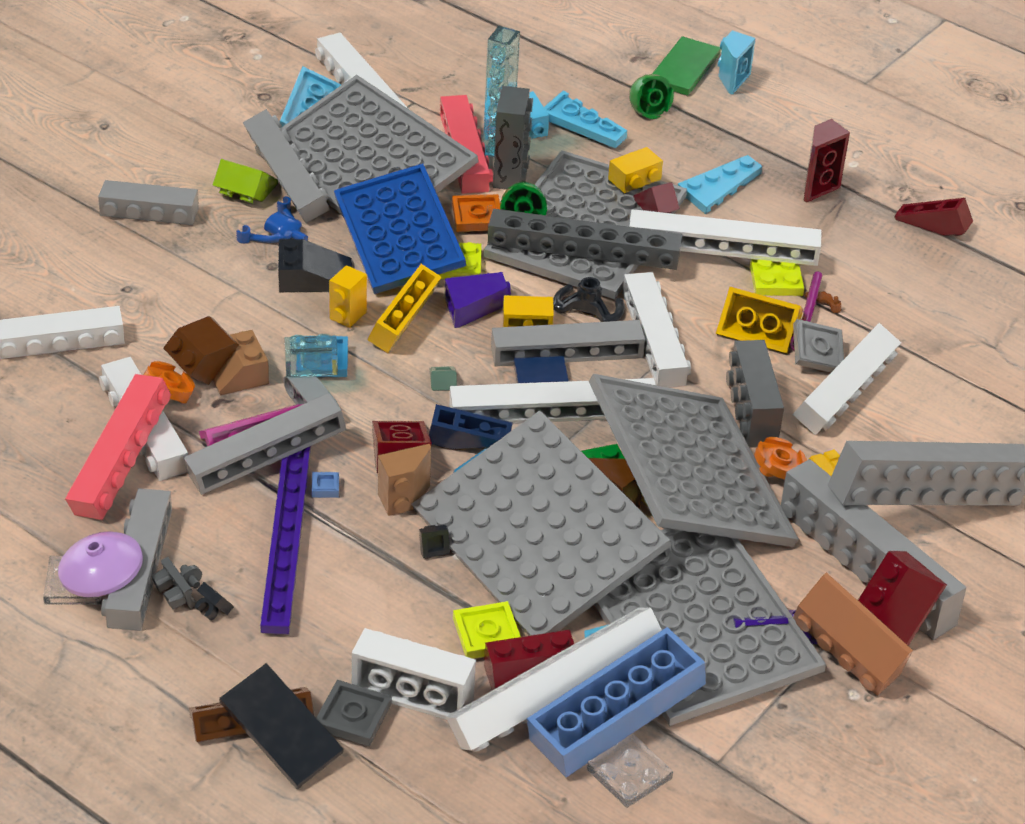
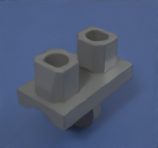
M169 557L162 559L163 569L151 576L155 587L159 592H162L173 585L174 588L163 593L171 609L173 610L186 603L191 610L196 604L195 599L191 595V587L196 589L200 586L199 581L202 578V571L196 565L187 566L185 564L180 567L181 572H179Z

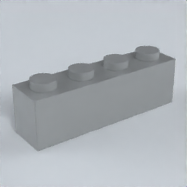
M105 180L98 196L100 216L193 225L199 209L198 189Z

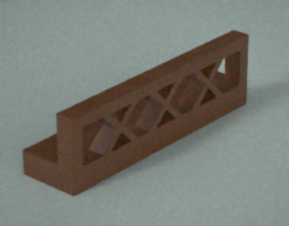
M306 687L290 689L314 715L311 691ZM220 702L189 708L196 742L246 733Z

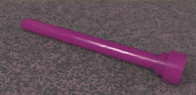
M819 271L813 274L801 320L808 322L812 320L822 280V273ZM793 334V336H792V338H791L790 346H791V348L795 351V349H794V334Z

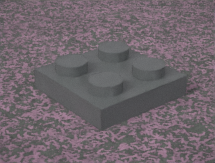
M337 680L316 718L331 735L370 747L392 704V696Z

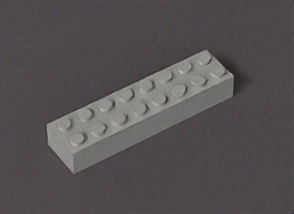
M846 441L828 486L842 505L1019 506L1025 495V445L1004 443Z
M811 459L786 472L781 507L787 518L792 520L804 533L812 537L823 549L831 553L842 565L846 566L867 585L888 551H907L947 584L919 630L928 635L932 640H935L957 626L967 588L964 584L867 505H842L828 486L831 476Z

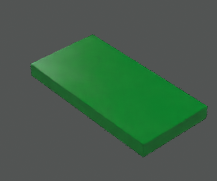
M682 36L652 74L668 79V83L674 92L688 96L720 55L721 49L718 46Z

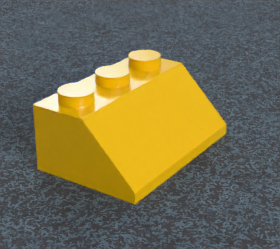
M729 287L716 334L739 341L765 340L768 349L787 354L791 347V338L794 334L793 323L796 319L801 320L804 309L800 305Z

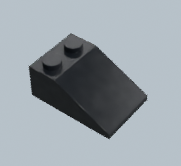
M279 239V293L329 292V280L346 265L352 267V258L304 239Z

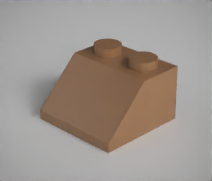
M253 330L230 334L239 346L213 379L219 394L225 395L269 384L268 359Z
M430 444L378 455V496L388 516L414 510L412 503L423 496L429 489L431 477Z

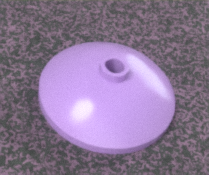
M119 532L95 533L77 541L67 550L59 563L58 576L63 587L74 595L82 597L107 595L121 589L137 575L142 566L143 554L138 542L129 535Z

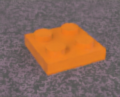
M499 195L452 196L456 232L488 231L493 209H500Z

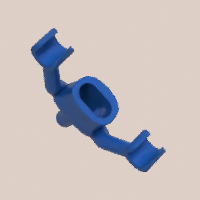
M287 196L283 197V203L277 202L278 212L273 213L265 222L264 230L272 235L252 234L248 225L242 227V232L236 231L237 241L241 244H246L250 241L277 243L279 239L290 238L308 241V236L300 232L302 223L292 215L291 199Z

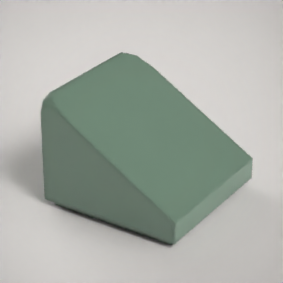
M454 366L429 368L431 389L433 391L450 390V386H457V372Z

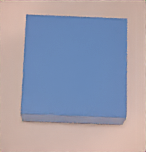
M312 472V498H339V472Z

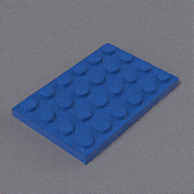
M424 164L334 190L335 198L374 294L405 285L420 264H423L438 275L466 266V259Z

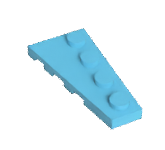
M302 66L279 121L282 127L340 87L341 84Z
M564 90L544 107L549 114L550 123L584 135L609 147L616 148L627 138L626 129L608 118L602 119L598 116L596 110L593 108L588 110L583 107L582 101L577 98L572 100L569 98V93Z
M746 155L680 182L678 186L687 188L686 199L707 214L711 211L713 205L718 206L722 203L725 196L728 194L733 195L737 192V188L740 185L745 186L760 175L762 165L749 155Z

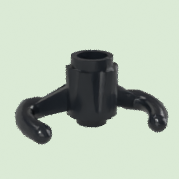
M594 277L583 278L578 284L577 292L563 301L562 299L573 291V286L570 284L560 288L553 297V310L558 313L577 309L584 313L596 315L601 322L619 321L624 314L625 306L622 298L615 300V312L613 314L609 313L601 298L602 288L600 281Z

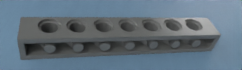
M493 209L488 225L487 245L677 270L682 234Z

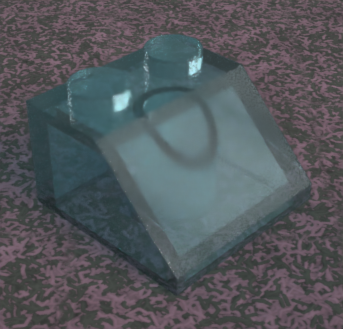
M320 334L306 337L302 335L284 337L286 377L338 375L336 335Z

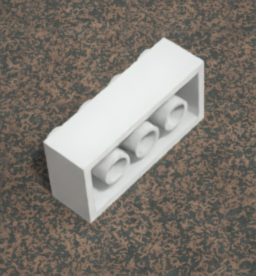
M364 628L352 651V684L392 696V704L446 719V716L474 700L475 659Z

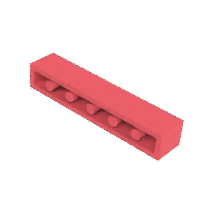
M467 95L440 96V118L445 134L478 155L479 162L457 178L461 193L489 192V183L493 182V171L489 169L488 155H485V144L481 142L480 129H477V117L473 116V104L469 103Z
M140 374L134 375L65 498L74 515L103 520L107 511L111 508L115 496L123 486L126 476L131 467L134 466L137 456L146 444L154 425L157 424L165 405L170 400L171 394L163 378Z

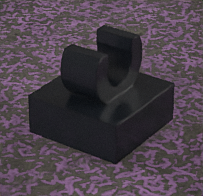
M446 524L439 526L429 525L419 529L420 551L423 558L450 554L449 532Z
M203 582L197 589L205 598L199 599L195 604V608L202 613L209 606L208 611L204 614L209 620L217 617L219 609L228 615L234 608V605L207 583Z

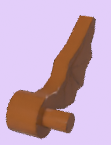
M825 291L818 292L816 301L828 304L833 313L841 311V301L838 300V296H834L833 300L831 294Z

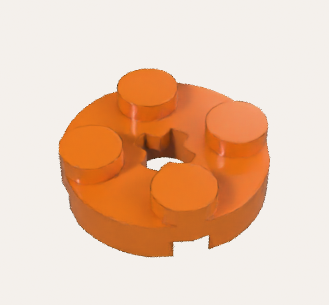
M161 361L151 362L143 375L163 378L171 394L170 399L180 403H187L195 388L192 378L184 371L182 375L175 372L176 367L169 363Z
M767 437L764 442L760 441L754 452L755 459L760 465V472L767 477L775 476L781 479H785L787 471L807 461V458L801 450L797 453L792 449L793 444L778 437Z

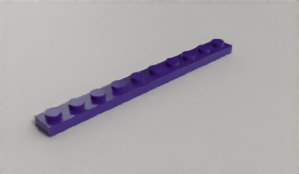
M311 446L283 458L281 462L260 624L261 633H290Z

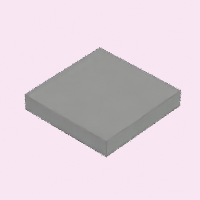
M796 319L793 323L795 364L832 372L844 360L842 329Z

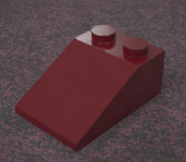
M372 421L374 460L377 473L378 455L426 444L431 446V440L424 421Z

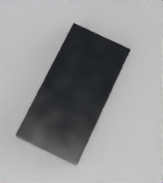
M267 663L219 698L221 705L296 790L343 754V747Z

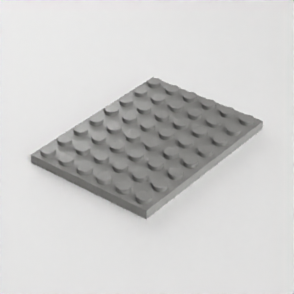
M358 75L349 79L280 128V130L285 129L291 139L289 144L294 143L301 154L298 158H304L310 168L308 173L313 172L320 183L317 187H323L329 196V199L326 201L327 204L340 214L342 213L334 194L336 189L424 164L436 193H438L479 162L478 155ZM255 146L256 153L262 156L258 148Z
M561 150L534 185L540 188L546 197V216L629 227L631 210H642L634 200L633 195L667 182L658 180L623 193L608 180V164ZM673 184L680 206L687 196V188ZM487 245L484 248L483 257L575 287H578L583 278L594 277L600 281L602 295L612 299H616L623 289L624 274H633L639 266Z
M598 374L591 376L589 384L658 527L794 547L798 537L767 479L760 472L759 464L722 397Z
M541 411L535 413L412 503L414 510L428 526L446 524L449 532L450 550L498 603L508 601L515 622L528 636L561 630L672 546L670 539Z
M670 528L663 529L661 531L670 539L672 546L594 604L606 625L613 623L637 608L651 607L661 630L668 627L705 662L706 684L662 713L669 726L825 672L826 663L804 632L798 627L793 616L737 538L732 539L730 537L712 536ZM770 616H784L788 618L789 624L745 626V622H742L740 627L735 628L733 618L745 620L744 618L766 617L764 619H769Z

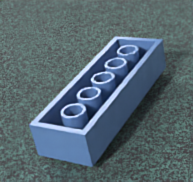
M666 627L528 717L529 739L565 777H568L706 684L705 662Z

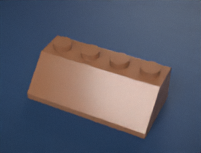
M827 572L801 601L793 617L801 630L811 634L823 650L829 651L838 659L839 664L845 670L851 671L860 680L865 689L873 691L877 696L900 676L913 652L908 645Z

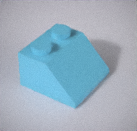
M733 30L727 37H723L720 43L722 52L718 61V77L727 92L732 95L751 75L756 39Z

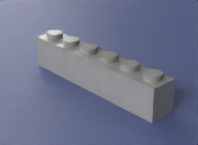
M265 109L244 121L243 124L249 136L304 222L308 223L329 211L330 208L326 202L329 196L323 187H317L320 183L313 172L308 173L310 168L305 159L298 158L301 154L294 143L289 144L291 139L286 130L279 129L282 125L276 115L271 117L268 110Z
M640 320L492 328L491 350L495 367L513 366L514 358L564 356L565 363L643 358L645 344Z
M328 393L183 458L189 477L202 495L346 430L342 410Z
M138 488L135 499L130 501L129 514L131 516L130 519H125L124 534L131 536L138 542L143 554V562L137 575L127 585L108 594V599H103L101 614L106 616L107 628L142 630L153 587L151 576L157 572L172 513L171 491Z

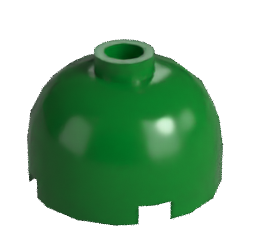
M645 74L636 79L629 91V100L636 113L649 119H658L662 117L658 115L669 111L674 100V90L670 87L668 79L656 74Z
M520 182L508 187L502 195L500 210L546 216L547 201L541 189L536 185Z

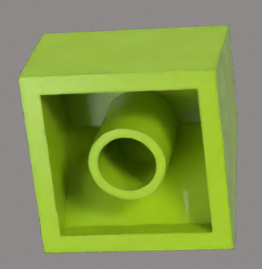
M224 159L220 160L213 186L220 189V194L232 197L234 193L240 195V200L252 204L254 200L263 202L278 184L276 178L264 171Z

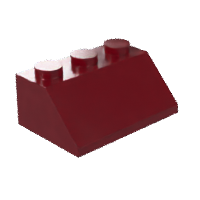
M833 119L814 126L803 199L806 203L841 188L850 132Z
M888 551L858 601L909 646L947 584L907 551Z
M570 630L485 642L484 667L491 690L498 688L574 645Z

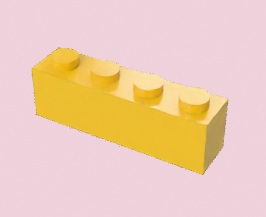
M420 264L378 319L367 340L386 353H389L431 297L441 276Z

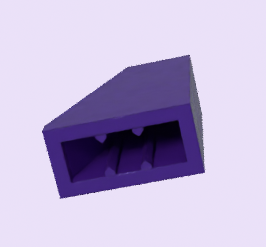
M503 272L445 278L444 297L454 328H460L503 308L504 295H511L510 283L505 281Z

